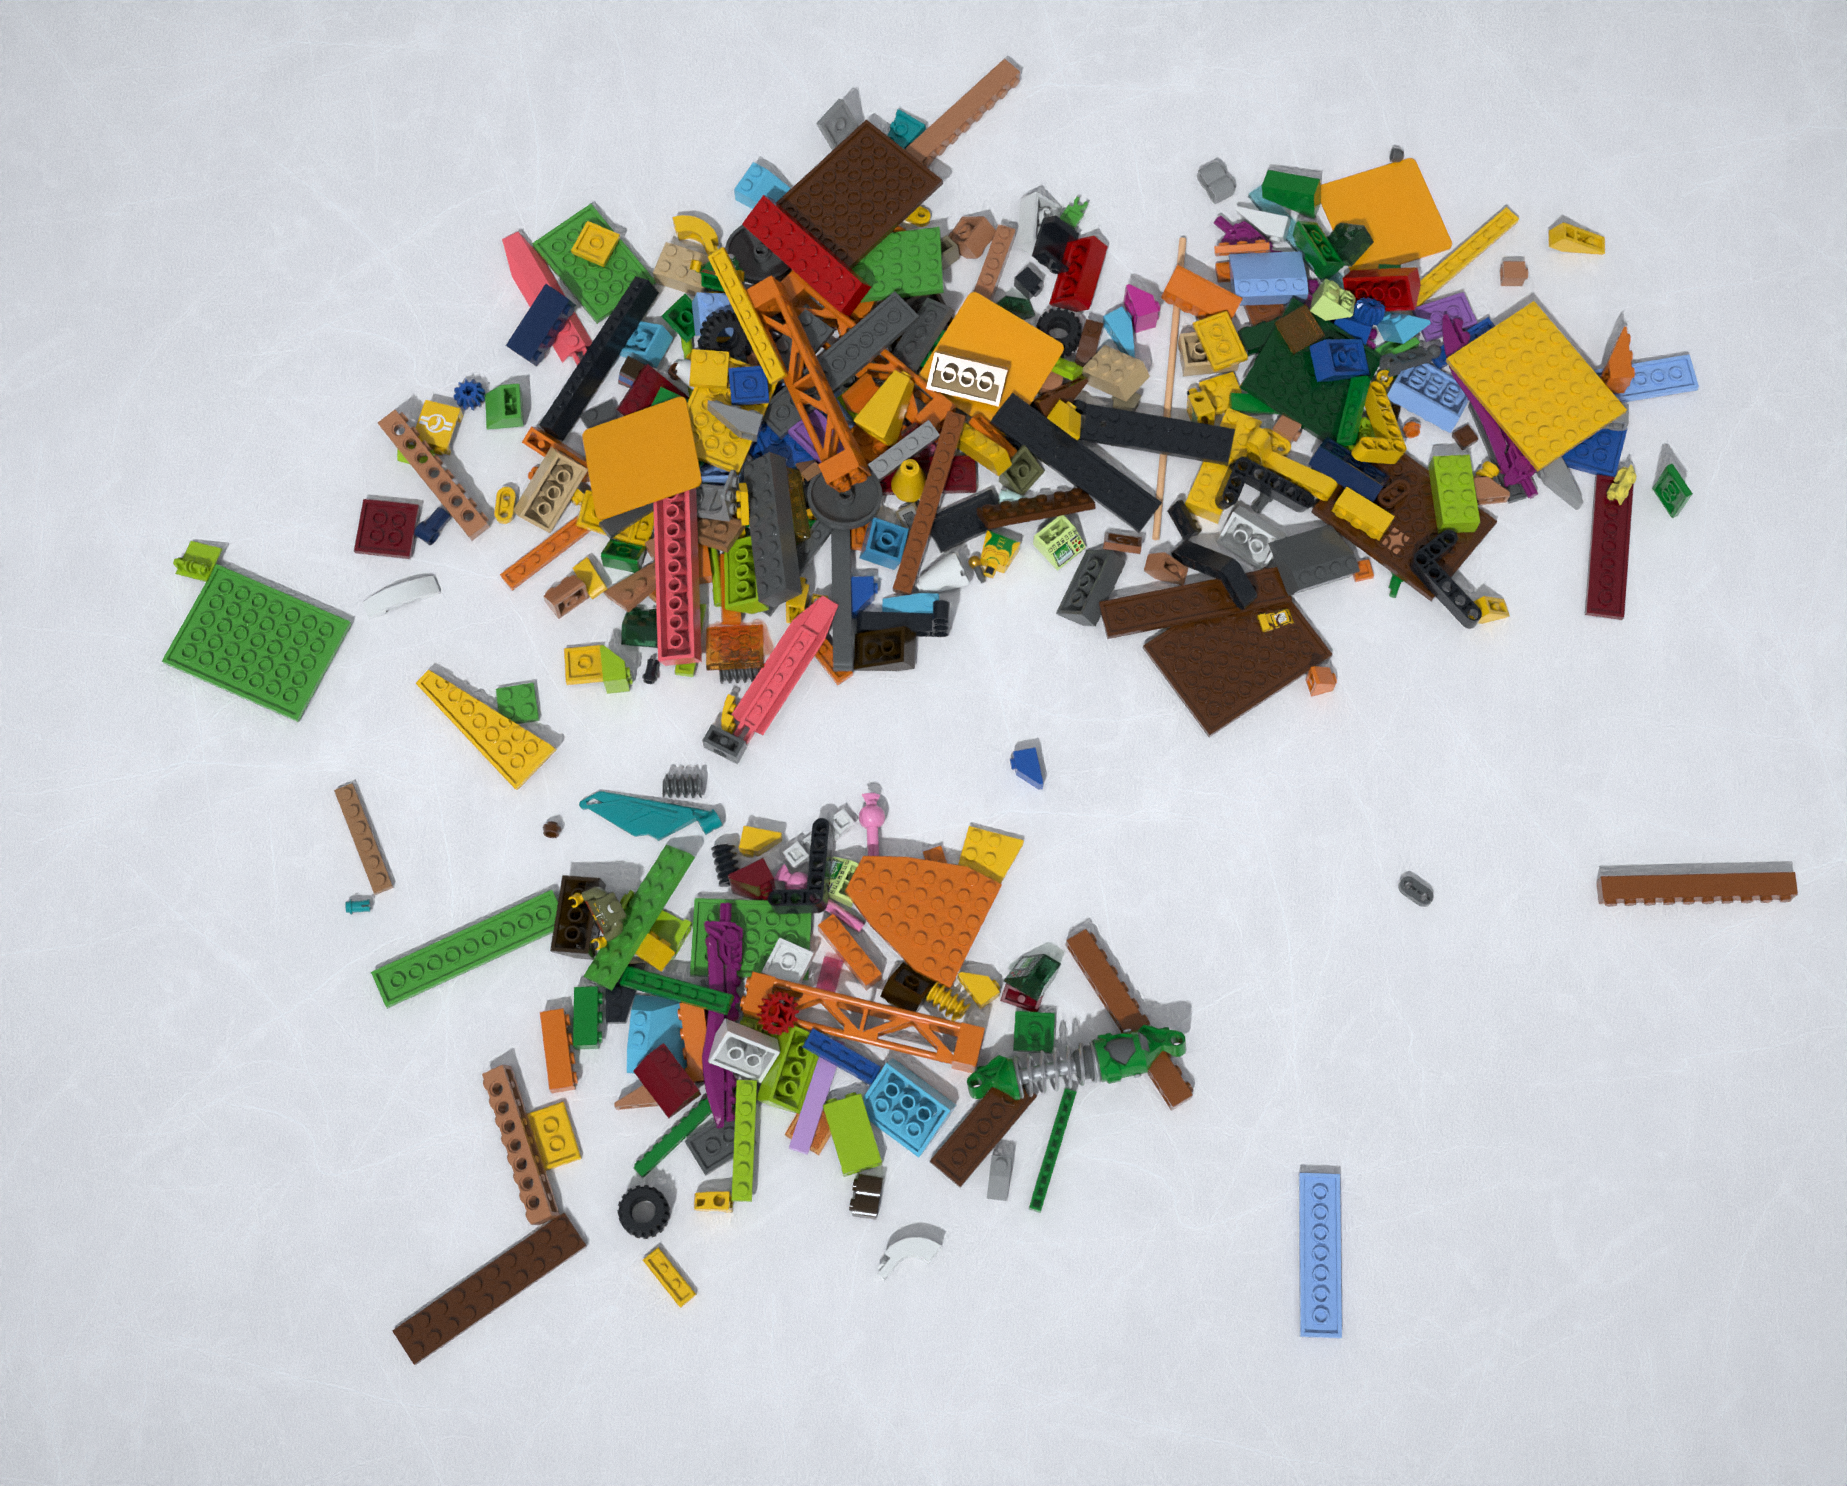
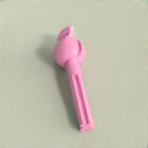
M864 793L862 796L866 806L859 812V822L862 827L867 829L868 856H879L878 828L883 826L885 814L883 809L877 806L880 795Z
M785 864L774 877V881L786 883V890L807 889L808 875L798 871L791 874ZM828 899L825 911L831 915L834 914L837 919L859 933L865 923Z

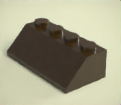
M562 875L550 948L551 952L577 959L594 960L597 942L591 943V941L598 937L599 926L585 900L573 908L572 905L576 903L575 899H568L575 893L582 894V892L594 887H601L605 890L606 884L601 878Z

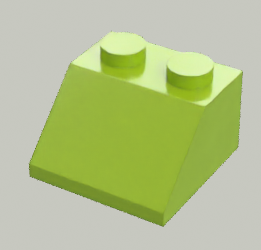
M600 645L603 682L607 694L629 692V685H633L630 667H626L625 661L606 646Z

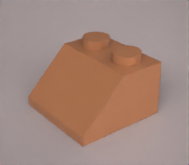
M984 216L961 217L948 237L958 245L961 256L966 259H978L983 254L986 246L993 240L996 230Z
M572 575L571 577L564 578L557 587L548 589L543 597L548 607L560 619L587 600L589 595L585 583L577 576Z

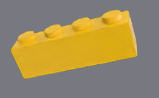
M967 423L964 424L957 448L997 476H1000L1012 465L1007 450Z

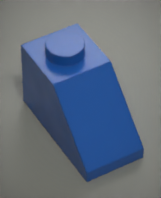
M874 576L851 577L852 619H856L857 613L863 612L874 601V594H878V585L874 583Z
M1036 747L1013 751L1012 758H1010V766L1012 770L1015 769L1016 776L1038 790L1043 789V779Z

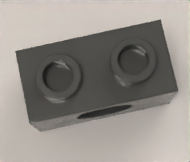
M712 724L702 740L704 748L736 764L739 763L747 749L746 741Z

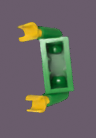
M728 254L742 283H745V271L740 268V262L736 260L733 254ZM691 260L689 269L701 274L702 287L724 291L710 261L702 264L701 261Z

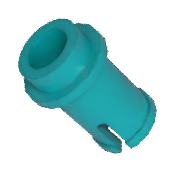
M349 899V901L345 902L346 913L352 915L355 912H370V906L362 907L363 905H370V899L359 901Z

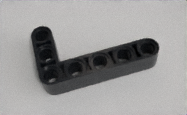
M1240 457L1229 465L1215 498L1216 506L1219 509L1226 510L1236 504L1244 484H1247L1299 513L1311 508L1315 503V498L1310 492L1246 457ZM1224 496L1228 498L1229 502L1225 501Z
M1445 530L1417 551L1409 566L1411 571L1465 628L1472 629L1481 619L1482 611L1437 563L1452 551L1458 540V536L1454 531Z
M1184 540L1171 552L1172 557L1184 566L1221 580L1231 599L1241 610H1245L1258 597L1242 566L1234 558L1188 540Z
M945 600L934 601L933 613L859 612L857 613L856 632L864 633L906 626L916 633V637H946L949 635L950 602Z
M818 818L812 825L807 889L772 891L768 895V902L775 913H821L827 908L834 836L833 829L827 819ZM801 899L799 903L794 904L795 901ZM816 899H820L819 902L813 903Z

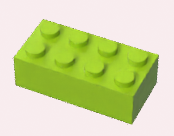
M1470 455L1433 456L1428 469L1438 533H1442L1445 530H1452L1455 533L1475 532L1480 524Z

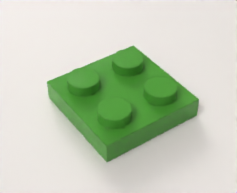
M534 683L496 689L499 713L517 724L539 721Z

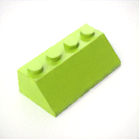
M751 536L737 539L729 552H724L725 609L748 614L769 610V605L758 602Z
M795 1026L794 1028L788 1027V1033L782 1032V1035L776 1037L780 1054L764 1077L756 1100L778 1109L800 1114L819 1056L802 1047L809 1032Z

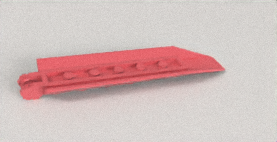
M519 232L502 239L512 278L529 307H531L545 284L564 295L544 259ZM575 312L567 319L563 330L558 333L552 346L562 363L570 356L575 364L578 365L580 359L576 354L582 351L584 356L587 351L586 347H590L592 340Z
M822 595L792 620L733 711L732 716L740 722L733 733L734 736L739 737L745 726L750 728L744 737L746 744L750 742L755 732L764 735L825 641L838 604Z

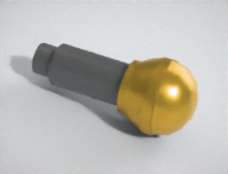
M978 556L970 557L968 565L974 569L981 583L986 582L980 558Z

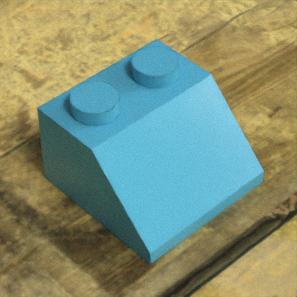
M1385 312L1383 320L1376 326L1384 341L1404 344L1430 325L1431 322L1430 320L1415 316Z

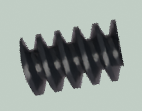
M720 844L711 848L714 851L712 856L715 858L714 865H716L715 870L718 873L717 879L720 880L718 883L720 887H729L728 875L740 869V867H734L739 861L732 859L737 856L736 852H731V850L735 849V845Z

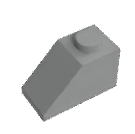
M992 1155L987 1199L1007 1201L1012 1157Z

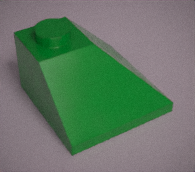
M684 294L661 317L687 343L695 336L692 300Z

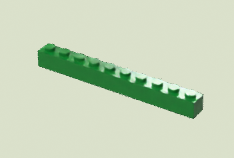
M708 1098L701 1100L696 1109L693 1108L687 1117L685 1116L680 1120L681 1123L678 1126L675 1125L669 1134H665L662 1137L660 1143L657 1142L650 1152L648 1151L644 1154V1158L641 1161L638 1160L634 1164V1170L642 1178L653 1170L712 1114Z
M1064 1089L1029 1210L1041 1213L1077 1093L1076 1091Z

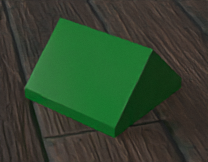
M610 539L601 552L603 566L636 573L641 570L646 547Z

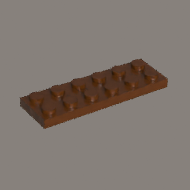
M1073 488L1071 491H1056L1050 495L1040 494L1034 498H1020L1018 501H1003L996 505L986 504L983 507L977 508V516L988 529L1096 508L1095 501L1088 493L1083 492L1080 488Z
M1023 1084L1024 1098L1014 1100L1008 1094L992 1087L933 1156L930 1163L961 1188L1033 1103L1037 1095L1033 1092L1032 1097L1028 1096Z

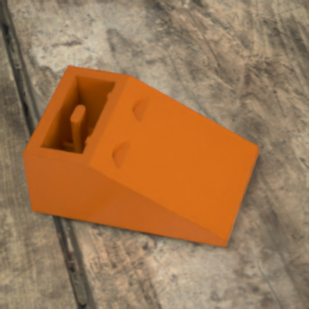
M1624 327L1600 376V379L1613 394L1624 393L1627 387L1630 386L1632 378L1635 377V369L1631 365L1633 352L1629 349L1631 336L1627 333V327Z

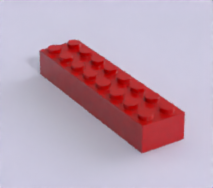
M763 195L742 223L745 228L840 313L850 316L871 289V286L775 200Z

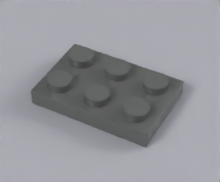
M724 1118L723 1128L717 1129L716 1122L685 1140L687 1147L705 1176L733 1159L735 1120L726 1122Z

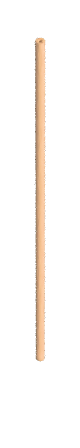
M1181 237L1179 238L1177 265L1184 268L1186 238ZM1173 305L1163 412V417L1168 418L1171 417L1180 308ZM1163 454L1159 456L1156 498L1162 504L1154 513L1153 540L1160 539L1167 455Z

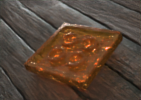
M763 624L706 627L707 671L764 668Z

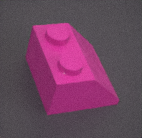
M1130 284L1126 285L1123 303L1126 311L1132 317L1134 332L1138 333L1155 328L1157 320H1159L1158 312H1160L1158 301L1154 300L1152 294Z

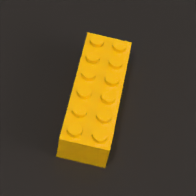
M1227 408L1220 427L1235 429L1228 466L1203 462L1185 502L1190 513L1216 524L1219 523L1224 510L1216 506L1215 498L1232 462L1240 457L1248 458L1246 442L1255 428L1261 427L1262 421ZM1224 496L1225 501L1228 502V498Z

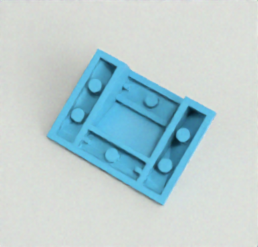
M635 995L631 1009L627 1043V1073L635 1074L633 1071L642 1060L663 1043L684 1070L687 1068V1060L683 1057L685 1043L680 1035V1028H683L682 1020H679L677 1012L681 1002L659 996Z

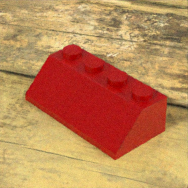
M1094 235L1067 242L1062 263L1069 268V271L1057 275L1049 302L1051 306L1062 309L1066 308L1074 312L1090 309L1108 246Z
M1418 267L1352 270L1342 278L1345 291H1350L1356 297L1355 304L1357 300L1369 297L1370 299L1380 301L1385 306V311L1416 309L1421 286Z

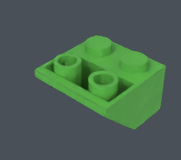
M520 384L500 385L485 394L487 430L524 427L523 399Z

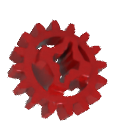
M774 991V994L768 993V999L762 998L764 1004L758 1005V1008L761 1009V1012L757 1013V1016H761L758 1023L763 1024L762 1029L770 1034L782 1035V1032L788 1033V1027L794 1028L793 1021H798V1018L795 1017V1014L799 1013L798 1010H795L798 1003L792 1002L794 997L789 996L786 992Z

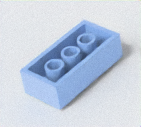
M696 293L692 301L695 336H702L700 333V329H703L702 323L707 321L706 317L708 315L710 317L713 316L712 312L716 311V313H719V310H724L725 312L731 310L734 313L726 293ZM725 328L717 336L732 337L733 328Z

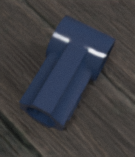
M438 507L426 521H422L416 527L414 535L428 545L434 544L439 537V532L449 522L451 516L444 509Z

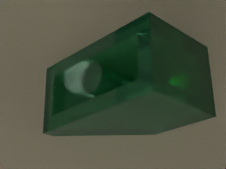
M1006 295L996 303L1022 320L1035 316L1031 302L1028 299Z

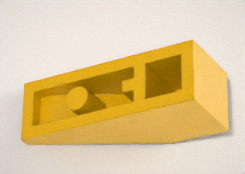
M1563 222L1549 230V247L1562 252L1603 255L1605 254V237Z

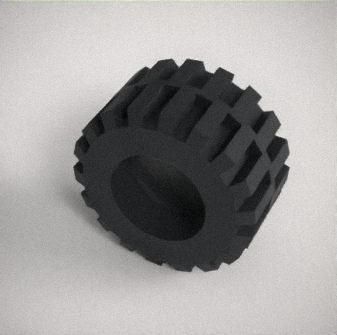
M1052 308L1049 309V313L1045 311L1042 317H1039L1036 328L1051 336L1049 331L1055 328H1061L1068 333L1064 338L1051 336L1063 344L1064 350L1060 356L1061 358H1064L1065 355L1071 356L1072 352L1075 353L1079 346L1082 324L1079 323L1080 319L1078 316L1075 317L1074 312L1069 313L1066 308L1064 311L1061 308H1057V310Z
M719 310V313H716V311L712 312L713 316L710 317L708 315L706 317L707 321L702 323L703 329H700L702 335L700 338L707 350L729 352V357L733 359L736 355L740 357V352H745L747 350L745 346H749L750 342L735 312L732 313L731 310L726 312ZM733 328V335L728 341L723 343L716 341L717 335L721 330Z
M638 1185L633 1190L632 1188L627 1190L628 1193L626 1195L623 1194L622 1201H619V1210H617L619 1221L630 1235L639 1239L640 1237L648 1239L650 1236L653 1238L657 1233L663 1231L664 1226H667L668 1218L670 1219V1207L664 1195L657 1188H651L649 1185H644V1187ZM642 1201H650L656 1208L654 1217L647 1223H638L632 1216L633 1208Z

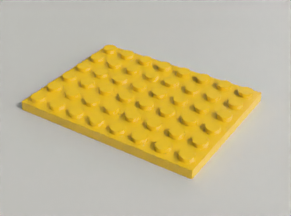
M1535 301L1446 359V363L1537 472L1612 423V421L1627 411Z

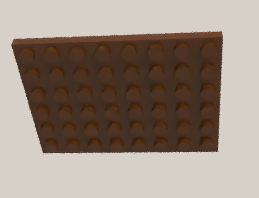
M866 119L781 197L777 203L846 265L853 269L942 186L943 180Z
M1405 453L1395 464L1368 462L1390 476L1382 490L1398 479L1406 480L1411 486L1410 493L1405 499L1391 509H1384L1395 517L1380 541L1369 537L1366 532L1353 527L1350 522L1337 517L1332 512L1336 501L1344 491L1343 486L1338 484L1329 500H1320L1311 513L1327 525L1333 526L1339 534L1425 598L1432 601L1436 596L1411 571L1409 566L1414 554L1441 534L1438 533L1429 470ZM1376 497V499L1374 500L1373 503L1376 504L1377 506H1379V505L1377 504V497ZM1479 507L1480 524L1476 531L1456 533L1458 540L1454 548L1437 562L1451 578L1498 522ZM1394 527L1399 530L1397 533H1392L1391 531ZM1402 532L1401 541L1404 546L1395 545L1391 550L1388 549L1391 543L1388 535L1396 536ZM1405 536L1409 537L1407 542L1404 541ZM1385 538L1388 540V544L1386 546L1382 544ZM1396 548L1401 549L1398 554L1394 553L1393 550Z
M1293 602L1172 626L1143 645L1144 651L1208 737H1211L1307 674L1310 667L1319 666L1333 655ZM1283 609L1290 610L1294 623L1281 625L1278 622V618L1281 616L1279 614L1276 618V623L1280 628H1275L1273 624L1269 623L1273 630L1262 631L1259 620H1257L1258 615L1276 613Z

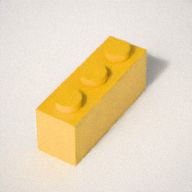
M1348 487L1345 488L1332 509V512L1337 517L1347 520L1353 527L1363 530L1369 537L1378 541L1383 537L1395 517Z

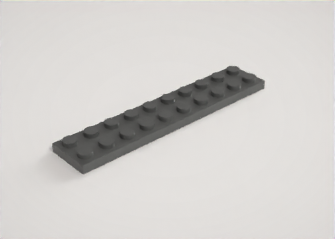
M895 291L817 358L833 393L838 391L920 319L919 315ZM807 368L803 370L802 378L809 374ZM787 386L772 397L763 418L766 425L780 439L788 434V430L802 420ZM815 386L803 392L817 401L821 400ZM810 404L803 405L808 415L817 409Z

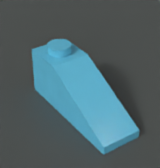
M1120 307L1103 316L1102 323H1104V328L1119 351L1135 358L1132 317L1128 311Z
M918 593L884 598L882 612L933 613V602L939 600V594Z

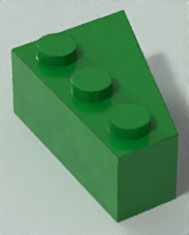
M1268 170L1262 183V198L1315 219L1321 205L1320 179Z

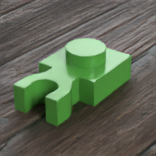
M1079 197L1075 198L1073 207L1068 205L1060 216V219L1074 230L1084 216L1082 212L1088 207V202L1086 201L1083 205H1078Z

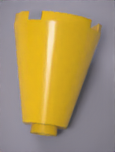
M907 459L903 461L891 481L892 491L899 500L904 502L918 501L921 498L927 476L915 460Z

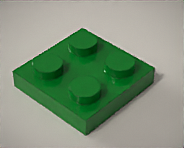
M1015 1011L1013 1051L1040 1053L1042 1050L1044 1053L1053 1054L1055 1013Z

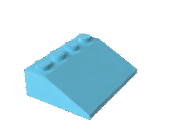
M894 1058L884 1065L863 1097L869 1121L917 1157L922 1155L957 1106Z

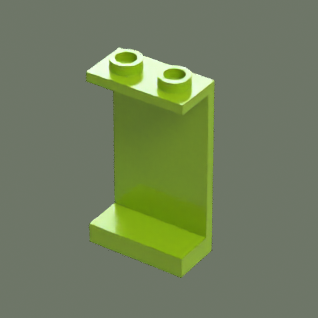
M632 890L628 894H624L620 901L624 911L635 895ZM662 910L650 931L660 937L659 941L663 938L671 944L669 948L675 952L671 959L674 960L692 930L693 925L687 919L682 921Z
M849 1093L841 1100H837V1098L827 1100L826 1104L823 1105V1110L843 1176L846 1177L882 1166V1160L861 1093Z

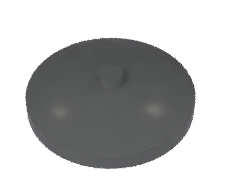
M743 225L733 231L726 242L725 249L727 253L733 254L736 260L740 262V268L745 271V282L757 284L771 275L775 279L780 280L792 270Z
M820 472L811 479L808 486L807 501L809 509L818 521L828 527L839 530H851L868 524L881 508L882 488L880 482L871 472L872 475L867 477L866 481L856 483L851 486L850 490L839 493L827 485L822 472Z

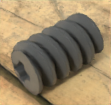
M754 658L753 664H751L749 659L746 660L745 664H743L741 659H739L737 665L734 659L731 660L730 665H728L726 660L723 661L722 665L719 663L721 684H724L725 678L729 684L732 683L733 678L736 683H739L740 678L746 683L748 677L753 682L758 674L757 658Z
M665 774L662 785L663 798L666 793L669 798H672L674 793L677 798H680L681 793H683L684 798H688L689 793H691L692 798H695L697 793L702 798V779H700L699 774H696L695 779L692 778L691 774L688 775L687 779H685L683 774H681L679 779H677L676 774H673L672 779L669 778L668 774Z

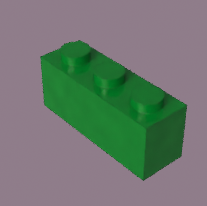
M598 986L574 987L573 1046L575 1050L599 1049V1043H603V1032L599 1031V1024H603V1012H600V1004H603V992H600Z

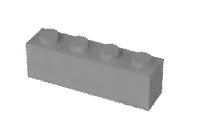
M928 420L869 463L868 468L880 482L898 469L903 461L913 458L939 439L940 434Z

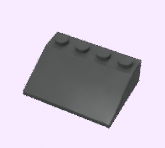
M1331 525L1268 543L1288 596L1349 578L1360 572L1354 553Z

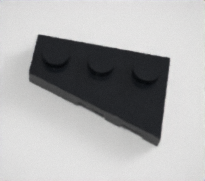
M637 963L628 964V966L644 970L646 964ZM623 974L613 990L606 988V1024L627 1023L637 990L620 985Z

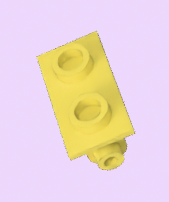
M1632 465L1629 468L1622 467L1619 469L1614 479L1615 483H1612L1607 491V498L1609 500L1617 499L1619 505L1627 498L1632 484L1636 481L1637 476Z

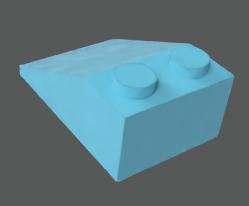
M753 162L734 189L735 200L753 209L763 195L777 202L791 188L769 170Z
M641 321L619 355L625 358L630 356L644 365L648 364L651 367L657 368L673 337L663 325Z

